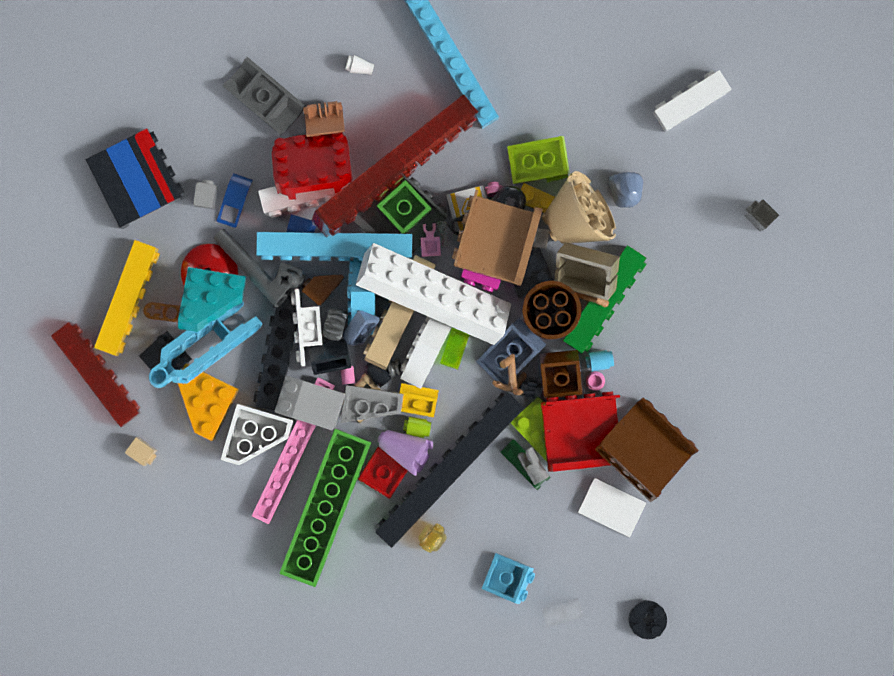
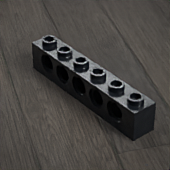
M291 295L280 306L275 307L273 305V308L276 309L274 316L271 315L269 327H272L271 334H267L265 345L268 346L267 353H263L261 360L264 368L263 372H259L257 383H260L259 391H255L253 402H256L257 407L275 410L285 377L288 373L295 339L294 332L297 329V324H293V312H296V306L292 305ZM300 297V308H301L302 300H303V298H301V297ZM283 309L290 311V317L286 320L280 317V312ZM278 328H285L286 336L284 338L277 337L276 331ZM276 346L282 348L283 352L280 357H275L272 353L273 348ZM272 365H276L279 369L276 376L269 374L268 370ZM267 384H272L275 387L272 395H268L265 392Z

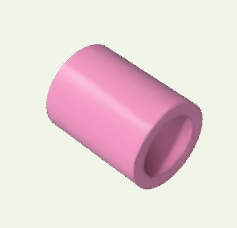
M353 366L349 369L340 370L342 385L355 383Z

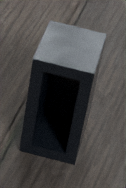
M345 339L322 343V345L308 346L314 375L352 368L349 349Z

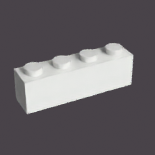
M720 70L717 72L710 71L703 76L705 78L699 83L697 80L687 86L689 89L684 93L680 90L671 96L672 100L668 103L663 101L655 106L657 110L653 114L664 132H667L732 90Z

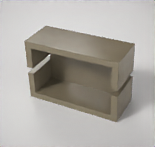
M565 242L557 252V269L555 270L554 281L566 284L575 292L608 301L616 291L618 277L616 274L618 273L620 257Z

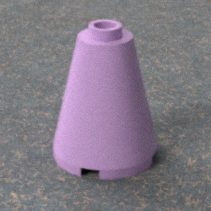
M391 430L382 432L378 438L379 447L415 476H417V472L420 473L429 459L428 449L432 450L433 442L429 439Z

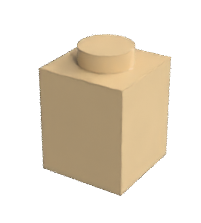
M136 437L125 454L142 466L153 463L157 457L155 455L157 450L140 437Z

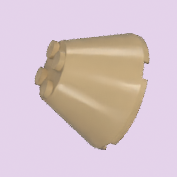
M574 171L568 176L545 214L542 215V219L551 230L549 234L555 242L558 240L562 244L565 242L574 244L609 241L616 236L615 233L613 234V230L616 229L613 215L598 189L594 191L589 184L591 180L579 171Z

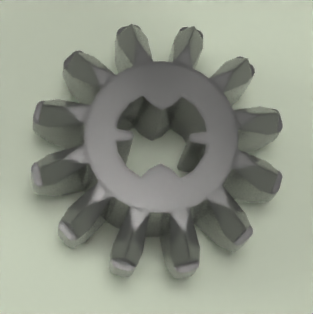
M333 307L329 310L323 330L324 337L333 341L341 340L348 318L347 311Z

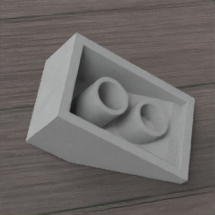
M286 376L275 413L334 431L345 394Z

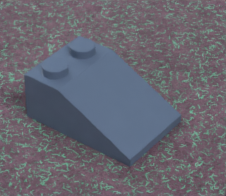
M519 318L509 326L504 336L495 345L492 344L476 362L495 381L508 384V366L502 368L500 362L510 354H514L517 375L546 344Z

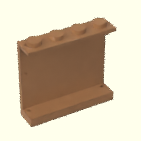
M475 190L474 196L470 195L467 204L470 207L469 213L465 212L463 217L464 231L460 230L457 241L460 242L459 248L455 247L452 258L455 259L454 266L521 286L543 209L535 207L534 212L526 211L478 197V190Z

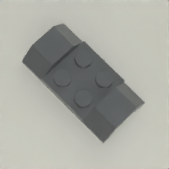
M248 57L244 59L235 74L222 85L280 135L291 127L301 115L303 107H305L302 102Z

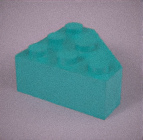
M188 267L178 317V329L198 332L211 321H215L224 315L229 309L241 304L246 276Z

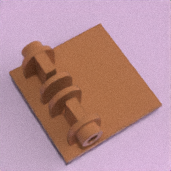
M324 102V108H321L320 103H318L319 109H317L316 104L303 107L307 137L345 132L341 102H328V108L326 102Z

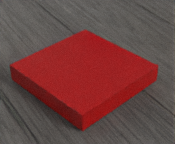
M377 447L358 480L390 499L408 470L380 447Z

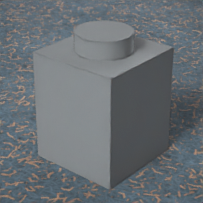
M202 180V183H196L193 203L195 207L215 208L218 187L213 185V181Z

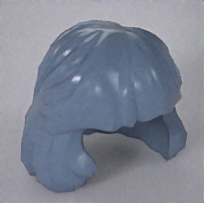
M623 172L609 177L608 186L616 206L631 208L640 202L644 181L639 173Z

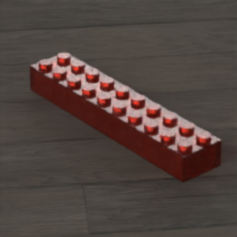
M463 94L315 210L312 217L313 223L326 238L329 235L335 236L341 231L343 224L346 223L348 225L356 219L358 212L364 213L371 207L370 204L375 199L376 201L382 199L389 188L392 190L396 188L404 176L406 178L411 176L419 164L422 167L430 160L433 153L435 155L439 154L445 148L444 146L448 141L451 144L459 137L462 130L464 132L468 131L477 120L475 118L478 114L477 109Z

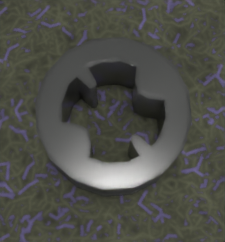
M398 358L395 361L390 360L388 368L391 377H394L395 374H398V376L402 375L400 360Z

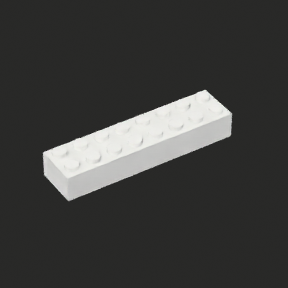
M375 243L364 253L356 282L357 286L495 345L504 336L511 303Z

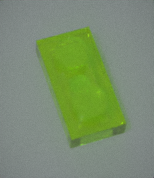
M452 327L440 364L458 370L470 334Z

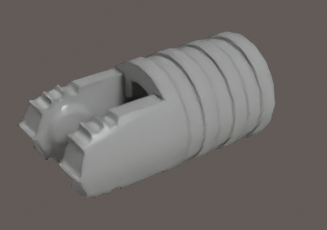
M528 448L526 454L525 452L518 454L519 460L534 485L549 477L533 448Z

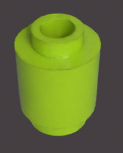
M409 416L408 420H404L403 431H406V434L424 438V436L429 437L431 422L427 421V419Z

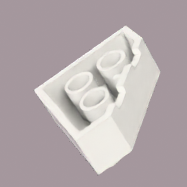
M428 316L425 319L427 324L423 323L419 330L421 336L417 335L412 344L415 348L411 347L406 356L409 361L405 360L400 369L404 371L400 379L420 389L452 328Z
M237 404L221 460L237 465L249 461L289 439L294 420Z

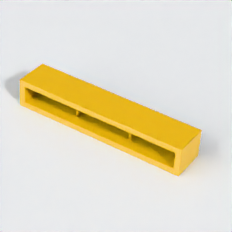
M134 240L94 348L115 356H119V353L122 354L126 347L124 340L126 335L129 336L132 331L133 325H131L133 317L136 318L140 309L138 307L139 300H143L146 294L145 284L147 281L150 282L153 275L151 268L153 263H157L160 256L158 248Z

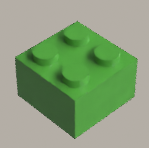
M406 180L377 205V208L401 234L408 233L432 211L431 207Z

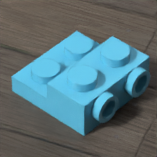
M495 553L482 589L513 603L520 604L521 601L524 602L527 598L528 591H526L528 583L531 584L534 580V568Z

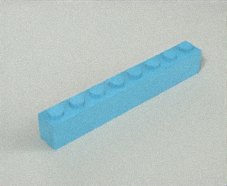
M404 0L480 127L483 129L498 120V114L428 0Z
M257 232L256 255L261 257V260H273V257H280V260L291 261L292 257H300V261H311V257H319V261H331V258H338V261H350V258H358V261L362 262L364 253L375 243L412 259V234Z

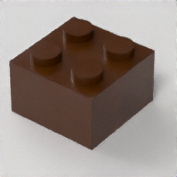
M578 350L540 353L544 398L583 394Z

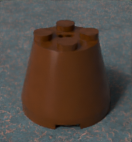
M545 281L534 286L526 295L522 308L523 318L527 327L535 335L544 339H559L571 333L577 326L581 316L580 300L577 294L566 284L558 281ZM548 306H551L552 309H555V313L552 314V317L544 313V311L548 309Z

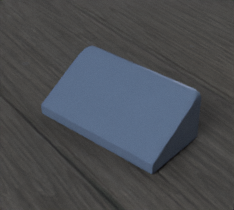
M357 311L343 332L346 343L348 345L364 344L380 318L364 311Z

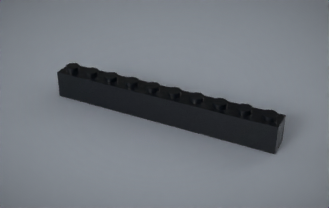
M508 392L505 395L501 393L494 400L496 402L494 407L491 409L488 406L481 414L483 418L479 422L475 420L468 427L470 432L466 436L462 434L454 442L457 446L453 450L449 448L441 456L443 460L439 464L435 462L428 470L430 474L426 478L422 476L415 483L417 488L413 492L409 490L402 497L403 503L400 506L395 504L389 511L391 515L386 520L382 518L377 523L375 533L391 548L524 409Z

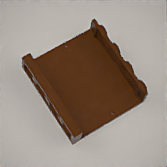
M644 397L635 403L595 448L649 502L654 501L661 495L664 487L691 456L699 451L693 441L687 439L678 427L673 426L663 413H659L654 408V405Z

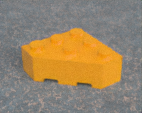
M185 363V365H184V367H183L182 370H184V369H185L186 367H188L190 364H186V363ZM203 371L189 383H178L194 433L214 441L239 388Z

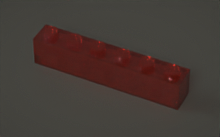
M66 323L53 333L51 337L120 427L126 426L141 414L139 410L141 406L135 399H130L127 395L129 391L125 385H120L117 382L116 378L118 376L111 368L108 370L103 356L100 353H95L93 350L94 345L90 339H85L82 336L83 330L77 323Z

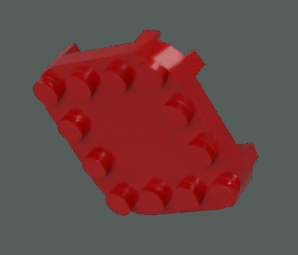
M343 132L309 137L306 134L277 138L274 141L275 145L272 147L271 153L276 191L278 194L281 193L288 196L289 200H296L297 193L334 188L336 194L342 192V188L348 183H352L349 145Z

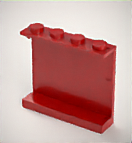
M612 391L602 392L600 397H595V393L583 394L584 398L577 399V395L565 396V400L558 401V397L547 398V402H541L548 472L611 466L595 448L618 424L616 398H620V395H614Z

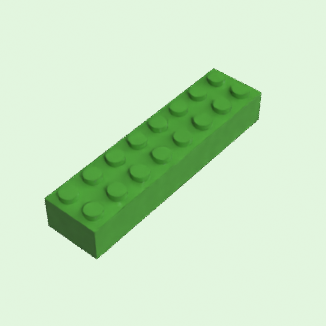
M334 429L279 574L313 587L317 586L372 442L342 430Z

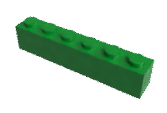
M628 245L619 256V268L616 274L618 275L617 287L608 300V306L603 307L589 301L581 312L580 320L575 329L563 339L564 343L574 350H578L580 354L590 350L593 345L591 340L594 335L597 337L604 329L601 325L605 319L609 321L615 312L612 310L615 304L620 305L623 301L625 289H630L636 281L634 276L637 272L641 273L647 265L644 262L646 257Z

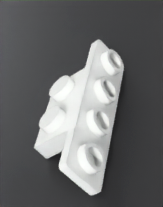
M294 289V293H291L292 305L296 306V312H293V324H297L298 329L297 332H294L295 343H299V351H296L297 363L300 362L301 366H305L304 346L322 345L319 306L300 308L299 289Z

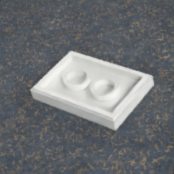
M594 478L578 513L630 537L646 502Z

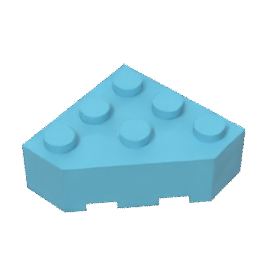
M353 258V261H350L349 272L352 273H349L348 285L351 286L347 288V298L351 299V301H348V312H351V315H348V325L359 310L376 316V294L356 285L362 264L361 261H358V258Z

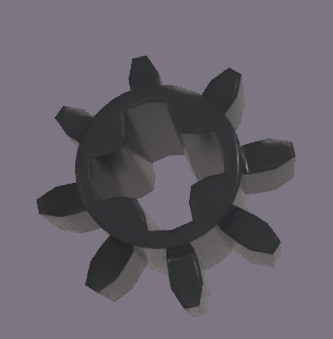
M529 377L528 381H523L521 389L523 393L521 395L526 396V401L534 402L535 397L540 398L542 384L537 383L538 378Z

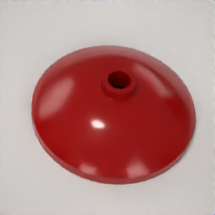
M202 244L193 248L185 256L181 265V279L184 286L188 267L203 270L210 268L211 271L238 275L237 264L217 244Z

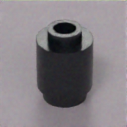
M371 363L365 366L367 369L364 371L366 375L380 388L392 379L387 369L384 370Z

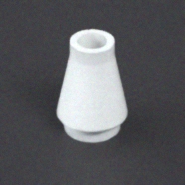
M349 55L345 65V70L356 74L372 75L374 64L356 55Z

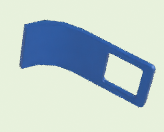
M233 173L225 192L217 222L233 228L237 227L248 191L253 182L252 179ZM225 205L239 210L235 223L221 219Z

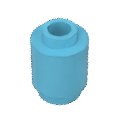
M612 351L590 352L589 357H585L586 366L591 368V372L610 369V367L614 366Z

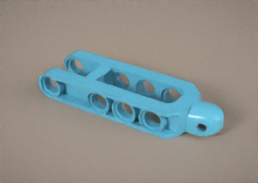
M242 301L241 304L229 309L215 321L205 325L200 331L186 330L162 348L160 363L152 368L149 373L150 384L155 388H162L171 381L173 383H189L258 331L262 326V322L255 316L247 323H242L232 332L225 327L223 322L243 307L244 302ZM212 330L222 340L215 347L211 346L209 351L200 358H195L194 362L184 370H175L171 366L174 358Z

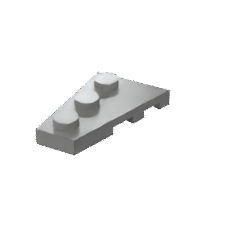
M346 385L341 423L400 414L404 394Z

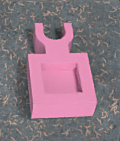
M436 223L432 224L433 229L431 231H427L426 224H422L426 237L420 238L421 257L441 256L440 237H434Z

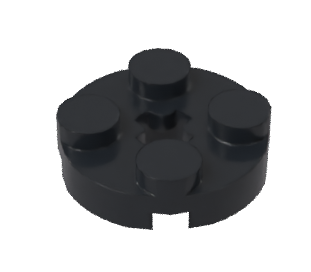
M644 600L630 610L628 622L633 633L638 637L654 639L661 636L665 630L667 615L663 607L658 603ZM649 614L653 622L646 625V622L642 621V619L646 618Z

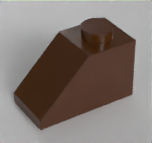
M342 274L314 276L313 279L309 277L302 285L304 287L302 292L321 307L345 277Z

